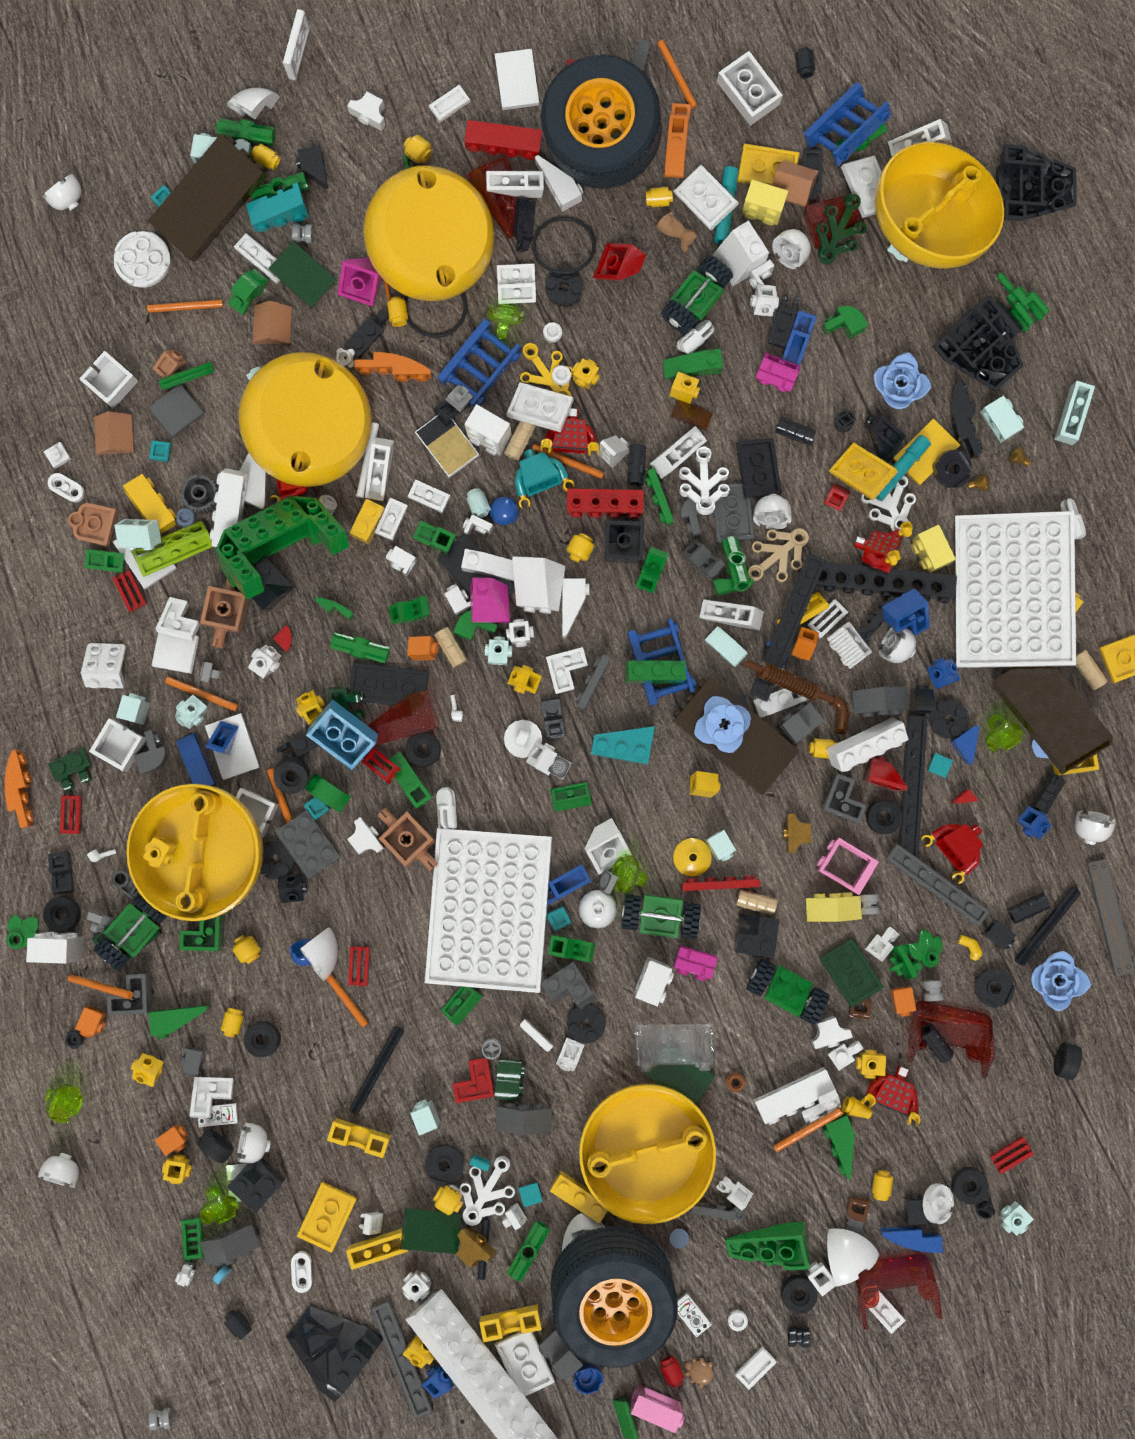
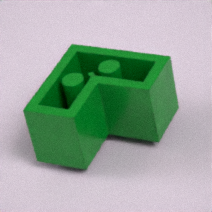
M224 914L215 918L200 920L199 930H181L179 950H223Z

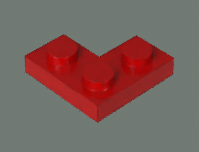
M484 1057L469 1060L471 1080L452 1084L456 1103L494 1097L488 1059Z

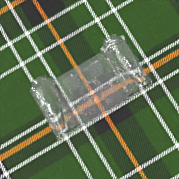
M713 1024L635 1026L636 1067L640 1068V1071L650 1072L656 1065H695L700 1071H709L711 1067H714Z

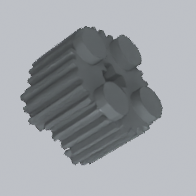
M204 474L190 475V478L187 477V480L184 481L185 484H182L183 488H181L182 492H180L181 501L190 511L197 515L211 514L217 506L214 498L219 490V485L212 478ZM202 491L204 495L202 497H199L200 492Z

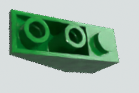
M401 751L389 759L401 768L400 772L397 771L395 773V779L416 809H419L433 799V796ZM385 762L387 767L390 770H392L393 767L390 766L387 762Z
M843 1113V1115L825 1124L822 1130L826 1139L830 1138L832 1146L829 1147L833 1157H838L840 1164L837 1167L841 1176L845 1175L849 1180L851 1179L855 1133L848 1116Z

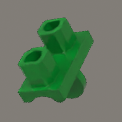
M908 944L894 946L890 952L892 958H890L892 965L888 968L890 972L896 971L898 976L902 975L904 980L916 978L918 976L917 973L922 969L918 960L910 961L908 957L910 955Z

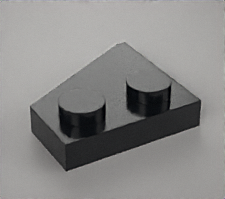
M878 414L868 429L878 458L889 463L906 435L883 414Z

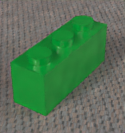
M627 661L624 664V683H683L686 681V661Z

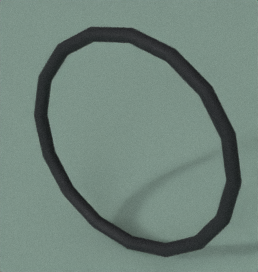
M557 217L547 220L537 229L532 239V251L536 261L544 269L555 274H572L581 271L591 262L596 253V240L592 230L584 222L573 217ZM557 221H572L587 230L592 240V252L588 260L580 267L568 271L553 269L542 262L536 251V239L540 231L548 224Z
M461 293L464 304L461 320L454 328L445 333L430 334L416 327L408 315L407 321L410 327L420 335L431 338L445 337L455 332L464 322L468 310L465 293ZM405 296V299H404V300H406V306H407V302H408V299H409L408 296Z

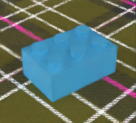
M332 699L311 723L306 736L353 770L376 744L378 734Z

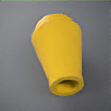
M853 1096L846 1097L842 1104V1111L846 1115L870 1119L873 1112L872 1108L861 1104V1101Z

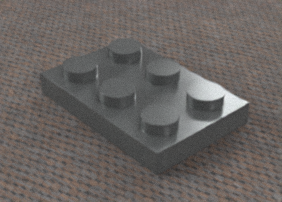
M603 654L602 658H597L593 666L594 674H589L584 686L587 688L584 692L580 691L576 699L577 709L582 712L585 711L610 662V657Z
M307 810L274 832L307 880L340 858Z

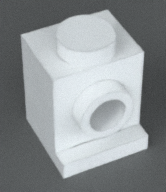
M395 546L394 550L390 549L386 556V559L391 562L390 566L398 571L403 569V573L407 577L417 561L416 557Z
M457 584L446 589L448 592L444 594L456 616L471 608L470 601L466 602L469 598L464 589L460 591Z
M537 742L526 763L549 775L548 769L554 763L557 753L554 752L556 748L547 743L543 746Z
M814 1262L810 1265L806 1275L821 1296H823L836 1286L833 1276L822 1262L819 1264ZM819 1273H823L822 1278H817L816 1276Z

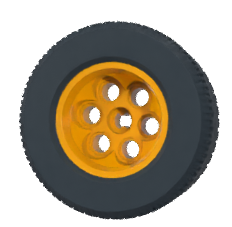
M606 54L580 58L576 62L570 63L569 66L567 65L555 76L543 99L541 125L549 153L557 167L573 178L576 183L598 189L618 187L637 178L653 161L658 151L662 134L659 98L651 80L632 62L618 56H607ZM603 102L611 103L607 108L601 106ZM586 108L593 109L590 114H584L583 111ZM618 114L625 115L623 120L615 119ZM606 123V128L600 129L599 124ZM582 127L589 128L588 132L581 133L579 132V130ZM614 133L621 134L617 139L611 137ZM597 139L603 140L602 144H593Z
M606 1226L605 1228L593 1229L572 1240L556 1260L550 1283L553 1321L562 1342L578 1358L600 1367L621 1368L622 1366L638 1364L642 1360L650 1358L667 1342L677 1319V1294L669 1261L661 1248L648 1236L627 1227Z

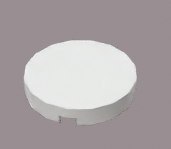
M932 1184L926 1190L923 1197V1212L926 1219L931 1223L943 1224L947 1222L952 1214L950 1212L951 1207L954 1206L953 1194L950 1188L943 1184Z

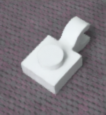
M889 927L882 937L877 934L866 950L883 962L894 948L890 943L894 942L899 937V934L896 930Z
M859 1041L854 1042L849 1047L842 1043L827 1054L837 1069L841 1070L855 1061L852 1056L853 1054L860 1052L864 1048Z
M727 1177L719 1181L716 1186L719 1191L728 1193L727 1199L740 1210L746 1208L753 1195L740 1182L734 1184Z
M187 1261L183 1265L181 1272L177 1273L175 1279L178 1285L183 1287L185 1285L189 1286L195 1275L196 1270H193L195 1263Z

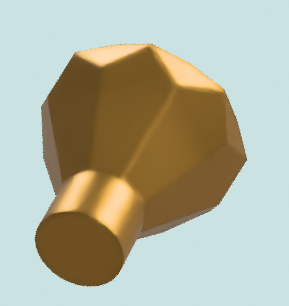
M1022 446L1017 447L1009 457V462L1021 463L1025 467L1031 462L1026 458Z
M983 473L974 481H969V489L976 488L988 491L990 481L987 475Z

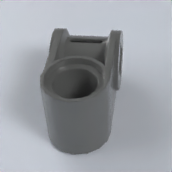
M118 870L112 874V884L124 892L126 896L134 901L140 895L128 870ZM120 873L126 876L124 884L118 881Z

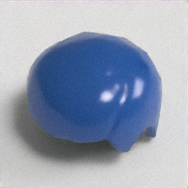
M499 497L490 505L489 515L492 521L498 525L514 524L520 516V508L517 502L509 497Z
M312 939L299 940L290 946L291 958L295 964L300 966L311 965L300 949Z
M585 1363L574 1373L573 1383L580 1393L591 1394L599 1391L601 1384L604 1383L602 1371L596 1365Z

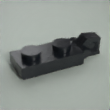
M822 149L803 150V166L819 171L809 198V204L817 203V193H820L822 188Z
M519 197L516 200L513 236L517 240L516 251L523 253L529 250V245L532 241L536 202Z
M384 310L377 316L373 314L344 344L345 347L353 349L355 356L360 358L384 333L386 328L384 323L389 319V314Z
M892 595L889 599L885 598L879 606L880 611L877 614L873 613L867 621L869 625L860 628L858 634L865 643L885 621L883 619L882 606L896 599Z

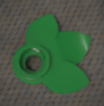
M14 915L7 925L9 930L7 936L8 946L12 949L27 948L28 938L38 934L36 933L39 926L38 918L29 917L22 921L19 916ZM16 936L20 937L19 943H16L14 940Z
M920 930L918 943L908 944V950L915 960L921 961L924 966L928 968L935 967L939 963V954L943 948L940 936L933 938L928 931Z

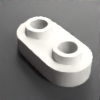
M60 473L52 474L48 479L50 490L73 503L80 502L85 496L84 488ZM61 481L62 485L57 487V482ZM75 490H78L77 496H73Z
M305 1251L297 1252L291 1260L292 1286L299 1293L308 1291L313 1283L312 1259ZM299 1258H303L305 1264H300ZM300 1278H305L306 1283L302 1284Z

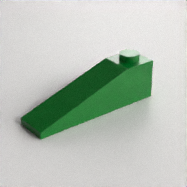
M805 1222L783 1223L725 1238L729 1257L750 1262L754 1260L765 1262V1265L772 1266V1264L784 1266L786 1270L810 1269L809 1240Z

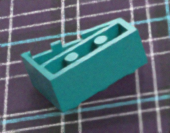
M298 182L292 184L293 188L285 192L283 189L278 190V195L271 198L264 196L246 204L251 225L255 232H265L271 227H283L289 222H301L309 217Z
M655 726L594 735L591 755L648 765Z

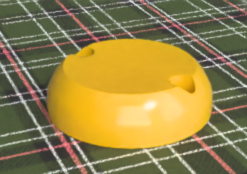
M923 142L905 147L889 160L876 184L874 193L875 213L884 236L899 253L917 264L939 269L967 265L982 256L993 245L1001 232L1004 221V204L1001 192L994 178L978 160L956 147L936 142Z
M416 166L398 172L378 188L365 213L364 242L372 265L386 283L408 297L423 301H442L458 296L471 288L480 279L491 260L495 243V231L490 210L482 195L469 181L448 169L436 166Z
M297 352L271 360L263 365L250 379L240 400L239 428L247 451L265 472L287 484L313 487L333 482L355 467L366 451L371 437L372 414L368 397L363 387L347 368L324 355ZM292 460H295L294 468L291 465Z
M185 784L159 793L145 804L138 813L128 836L127 864L135 887L153 908L167 916L180 920H207L232 910L252 891L258 880L263 863V840L254 816L237 797L218 787L205 784ZM161 836L177 845L173 852L174 857L169 865L154 868L147 863L148 860L143 858L145 854L144 849L152 841L153 837Z
M637 1084L619 1089L610 1094L593 1110L580 1138L579 1161L581 1172L589 1191L606 1210L623 1220L633 1223L657 1224L681 1216L694 1207L702 1198L714 1174L716 1146L708 1120L691 1099L666 1086ZM700 1139V1142L696 1145L690 1143ZM606 1165L603 1170L595 1169L596 1167Z

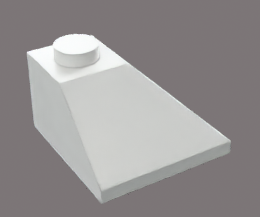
M612 818L594 828L585 847L599 875L604 869L609 870L632 857Z

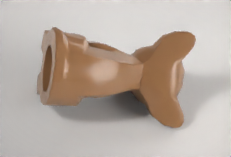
M670 212L662 217L656 228L668 236L680 238L681 248L686 252L688 246L695 241L696 232L685 229L683 224L674 218V213Z

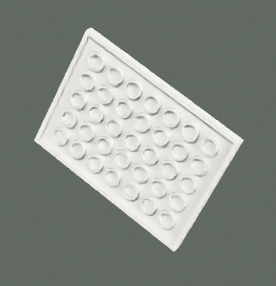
M1074 511L955 516L957 668L1076 666Z
M437 828L435 861L439 864L434 867L425 983L541 992L552 837Z

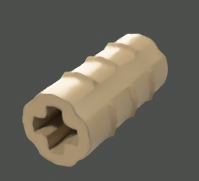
M519 421L504 454L519 461L536 426Z
M449 627L434 634L448 659L447 661L450 662L453 668L468 660Z
M1083 650L1076 655V668H1078L1093 691L1108 682L1087 650Z
M740 889L735 905L773 916L778 900L760 895L759 893H753L750 890Z

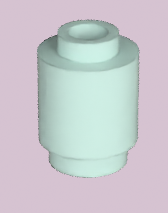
M479 488L472 489L467 493V502L472 514L478 518L486 517L491 508L485 493Z

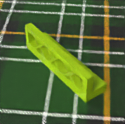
M199 521L162 537L161 543L154 546L155 548L152 550L137 548L132 550L131 553L142 576L145 577L213 546L203 522Z

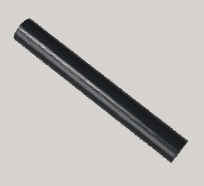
M482 1219L481 1235L486 1238L488 1243L490 1219ZM483 1260L479 1262L477 1279L485 1280L487 1262Z

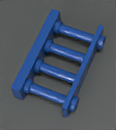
M856 82L803 133L806 145L812 149L817 143L822 144L833 152L835 165L839 166L883 123L888 121L891 116L890 105L886 101L879 108L866 100L862 85ZM857 105H861L873 114L865 121L853 113L852 110ZM843 118H848L860 127L852 134L838 124ZM833 130L847 140L840 146H837L825 136Z
M485 318L437 377L438 381L444 386L447 383H452L455 386L459 384L461 387L464 386L469 390L468 393L473 396L470 402L473 409L476 404L478 406L483 404L488 391L512 361L515 363L521 356L520 345L516 344L513 349L491 333V323ZM482 339H488L508 355L501 364L480 348L479 343ZM471 353H475L496 369L490 378L468 363L467 358ZM459 368H464L484 384L478 393L456 377L455 373Z
M669 619L667 621L669 627L640 635V633L636 634L635 630L629 631L627 635L635 661H649L677 652L679 661H685L677 637L679 633L677 623H673L672 619ZM671 634L674 645L649 653L642 652L640 645L643 642ZM687 666L686 681L658 690L657 688L653 689L652 683H643L650 707L657 705V700L662 696L688 689L689 693H694V688H697L694 677L690 678Z

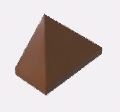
M677 400L671 417L706 431L713 413Z

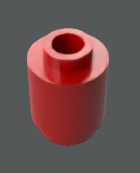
M674 1355L662 1359L659 1362L661 1365L660 1370L667 1386L672 1385V1388L682 1385V1380L685 1379L678 1359H675Z

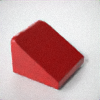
M833 483L824 504L841 511L850 495V491Z
M969 789L964 790L951 800L952 804L979 801Z

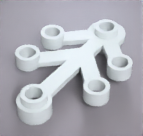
M700 447L696 451V460L700 463V480L687 467H682L679 471L680 479L688 480L701 491L700 497L691 490L689 484L685 483L680 486L679 492L681 496H688L696 503V510L702 515L711 514L715 509V502L721 497L728 496L730 490L727 484H721L718 490L709 497V490L718 482L726 480L729 471L727 468L721 467L708 480V462L711 459V450L707 447Z
M904 476L901 479L905 481V485L902 486L898 482L892 497L889 493L882 502L877 499L865 500L864 495H861L863 503H870L890 512L891 517L881 514L879 509L874 508L869 512V518L872 521L877 520L890 525L892 531L901 530L897 526L898 521L902 523L908 522L907 515L911 505L916 501L915 495L907 494L903 499L904 505L899 514L896 506L903 488L908 484V479ZM911 497L913 502H907L906 498ZM872 512H877L878 517H872Z
M500 1155L496 1158L494 1163L495 1170L485 1187L481 1178V1169L474 1166L470 1168L469 1173L474 1180L478 1199L474 1204L470 1193L471 1185L468 1182L461 1184L459 1190L464 1196L466 1209L463 1212V1220L466 1224L474 1226L480 1223L482 1217L492 1214L502 1215L505 1212V1205L501 1202H497L492 1207L481 1208L487 1201L502 1197L512 1198L514 1196L515 1189L511 1185L492 1191L501 1173L506 1172L510 1167V1160L507 1156ZM500 1161L505 1162L506 1166L504 1168L499 1167L498 1163ZM472 1169H478L479 1174L474 1175ZM465 1185L468 1186L469 1191L464 1192L462 1190V1187ZM510 1188L512 1189L513 1193L511 1195H507L505 1190ZM496 1206H502L503 1210L497 1212L495 1208ZM470 1213H475V1214H476V1218H475V1219L469 1218V1214H470Z

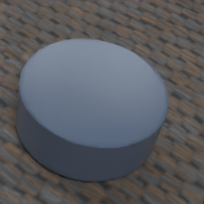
M181 508L176 513V521L185 528L195 523L196 516L188 508Z
M676 1227L671 1230L669 1240L673 1247L680 1249L688 1244L689 1236L685 1229Z

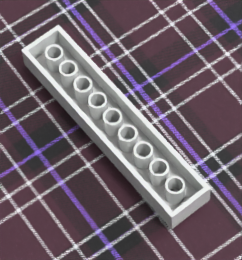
M442 1289L432 1293L406 1319L407 1323L497 1439H558Z

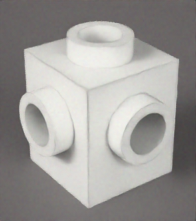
M757 284L755 294L751 295L750 306L753 307L754 315L773 316L774 309L778 308L779 303L776 286Z
M524 619L513 620V623H509V629H506L507 640H511V644H515L516 647L527 646V643H531L530 638L534 637L533 626H529L528 621H524ZM517 632H524V636L517 637Z
M265 645L260 649L257 648L251 656L253 659L248 668L264 679L277 670L280 665L278 661L281 655L271 646Z
M419 1269L414 1273H408L403 1279L402 1289L407 1299H413L416 1302L419 1298L423 1300L430 1293V1278ZM414 1285L419 1287L418 1291L413 1287Z

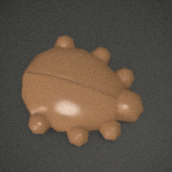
M693 1357L691 1362L687 1361L685 1363V1369L688 1370L685 1372V1375L691 1377L690 1383L695 1382L698 1384V1387L703 1388L713 1378L712 1362H704L702 1357L699 1361Z

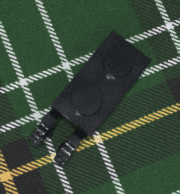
M784 294L781 306L778 308L767 344L783 349L786 348L800 300L795 298L792 310L785 308L789 299L787 294Z
M307 731L290 739L288 743L283 744L276 750L280 753L292 747L294 753L284 758H299L318 748L319 745L307 737Z

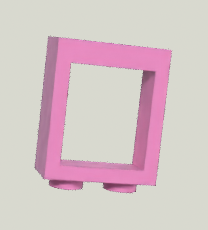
M841 838L832 839L826 848L828 849L825 857L822 855L817 862V871L854 894L860 895L879 862ZM839 845L866 861L853 886L825 869Z
M637 1383L630 1400L631 1414L676 1433L677 1428L682 1427L685 1418L681 1402Z

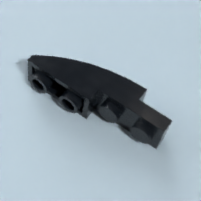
M959 380L953 386L951 394V425L955 440L959 444L964 442L970 458L974 459L983 450L981 441L977 440L975 436V426L973 422L969 421L975 416L976 410L973 402H970L967 396L969 394L967 386Z

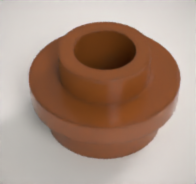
M731 1073L726 1078V1086L732 1092H740L745 1087V1078L740 1073ZM738 1079L739 1084L734 1086L732 1080Z

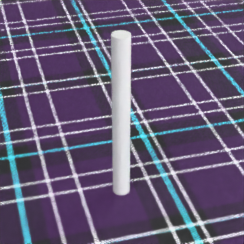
M372 423L371 437L365 452L356 497L364 498L371 444L377 437L379 428L377 423Z

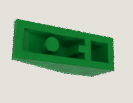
M721 349L699 351L663 360L665 379L676 378L678 372L691 377L721 374L723 369Z
M211 1005L149 1012L151 1036H157V1039L168 1038L169 1034L177 1031L209 1010Z

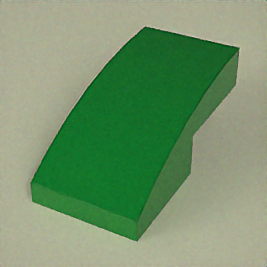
M86 549L85 568L123 572L124 553Z
M315 598V601L330 614L337 609L350 621L355 617L354 613L339 603L325 598Z

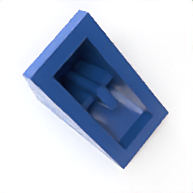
M220 721L206 744V748L230 755L239 727Z
M973 726L950 741L966 765H971L974 762L980 726Z

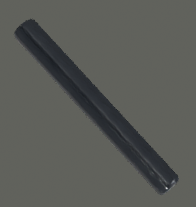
M1071 887L1017 955L1015 958L1017 964L1024 966L1081 894L1077 888Z
M394 1027L350 1106L349 1111L351 1113L359 1114L403 1035L404 1030L402 1028Z

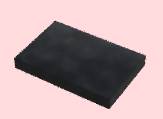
M773 438L737 441L736 449L744 499L765 497L770 494L781 495L782 491Z

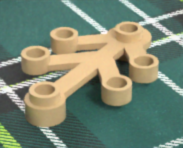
M796 528L791 533L777 532L774 529L767 532L766 538L768 541L773 542L776 539L787 540L788 542L783 546L762 544L760 541L754 542L751 547L754 553L762 551L773 552L774 554L759 566H751L748 570L749 578L754 581L760 580L763 572L780 559L776 580L780 583L785 582L788 578L786 573L788 551L793 547L794 559L791 561L790 567L794 571L800 570L802 567V547L809 540L808 533L802 528ZM773 532L775 534V538H770L769 533ZM796 535H800L802 537V541H797L795 538ZM759 544L761 549L755 550L754 545ZM793 562H799L800 566L795 568ZM757 571L758 576L753 577L751 572ZM780 573H783L785 575V579H779L778 575Z

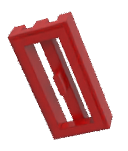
M127 570L125 573L112 578L128 612L147 605L131 570ZM126 577H129L141 603L138 604ZM119 580H122L134 604L133 607L131 606Z
M374 747L362 761L363 764L388 784L392 782V777H396L395 773L401 770L400 767ZM374 753L393 767L392 770L388 769L372 755ZM369 759L386 771L388 775L385 776L368 762Z
M61 795L60 834H81L82 796ZM67 799H70L69 827L68 830H66ZM74 799H76L75 830H73Z
M350 946L348 985L368 986L370 947ZM357 950L356 981H353L354 951ZM362 951H365L364 981L362 982L360 981Z
M1022 1136L989 1157L998 1172L1002 1174L1031 1157L1034 1153ZM1023 1144L1021 1148L1010 1153L1001 1160H996L998 1157L1002 1156L1003 1154L1007 1153L1008 1151L1012 1150L1018 1145ZM1025 1150L1027 1151L1026 1153L1022 1154L1021 1156L1017 1157L1016 1159L1012 1160L1006 1165L1000 1167V1165L1004 1164L1005 1162L1009 1161L1010 1159L1014 1158L1015 1156L1019 1155Z

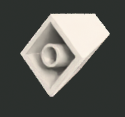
M747 221L732 230L714 252L713 257H717L718 260H721L731 270L733 278L730 280V284L733 287L748 278L752 270L767 261L769 252L750 222Z
M513 557L516 606L524 608L523 611L535 613V610L545 614H551V611H559L565 566L546 558Z

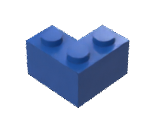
M915 589L902 594V596L882 606L883 619L896 633L908 628L916 636L930 627L928 601Z

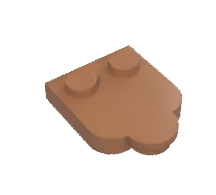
M84 503L79 507L78 511L70 514L68 522L70 527L73 528V534L77 539L109 547L118 510Z

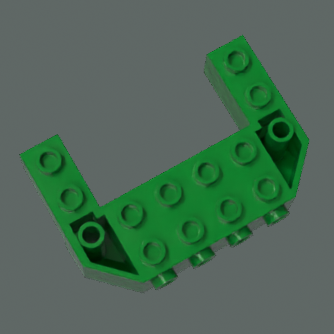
M290 496L223 530L215 551L221 569L232 587L237 586L244 597L249 600L264 592L260 575L252 566L264 557L267 558L304 538H307L313 546L321 542L332 556L348 548L349 544L345 530L317 498Z

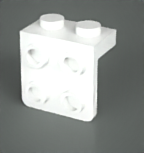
M90 643L87 645L81 670L85 687L124 688L125 681L121 672L126 651L124 644Z

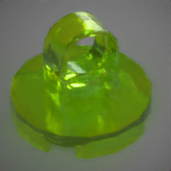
M493 304L489 305L487 317L498 322L496 337L506 340L509 325L524 322V311L519 313V308L505 304H499L498 308L494 307Z
M995 714L989 719L988 726L991 732L986 736L985 743L990 751L998 752L997 749L1004 748L1006 751L1018 745L1022 741L1021 736L1025 733L1019 724L1009 723L1003 716ZM1001 719L1002 725L995 728V722Z
M625 854L624 858L619 857L612 869V873L618 876L613 890L623 894L631 891L635 885L644 887L649 878L640 871L637 858Z
M63 1084L55 1090L47 1089L44 1100L47 1102V1116L59 1124L68 1122L69 1120L67 1119L72 1115L76 1116L83 1102L80 1089L71 1084Z
M214 1185L206 1190L208 1202L201 1207L199 1215L203 1224L211 1225L210 1222L217 1221V1224H220L236 1215L235 1210H239V1205L235 1197L222 1196L219 1188Z

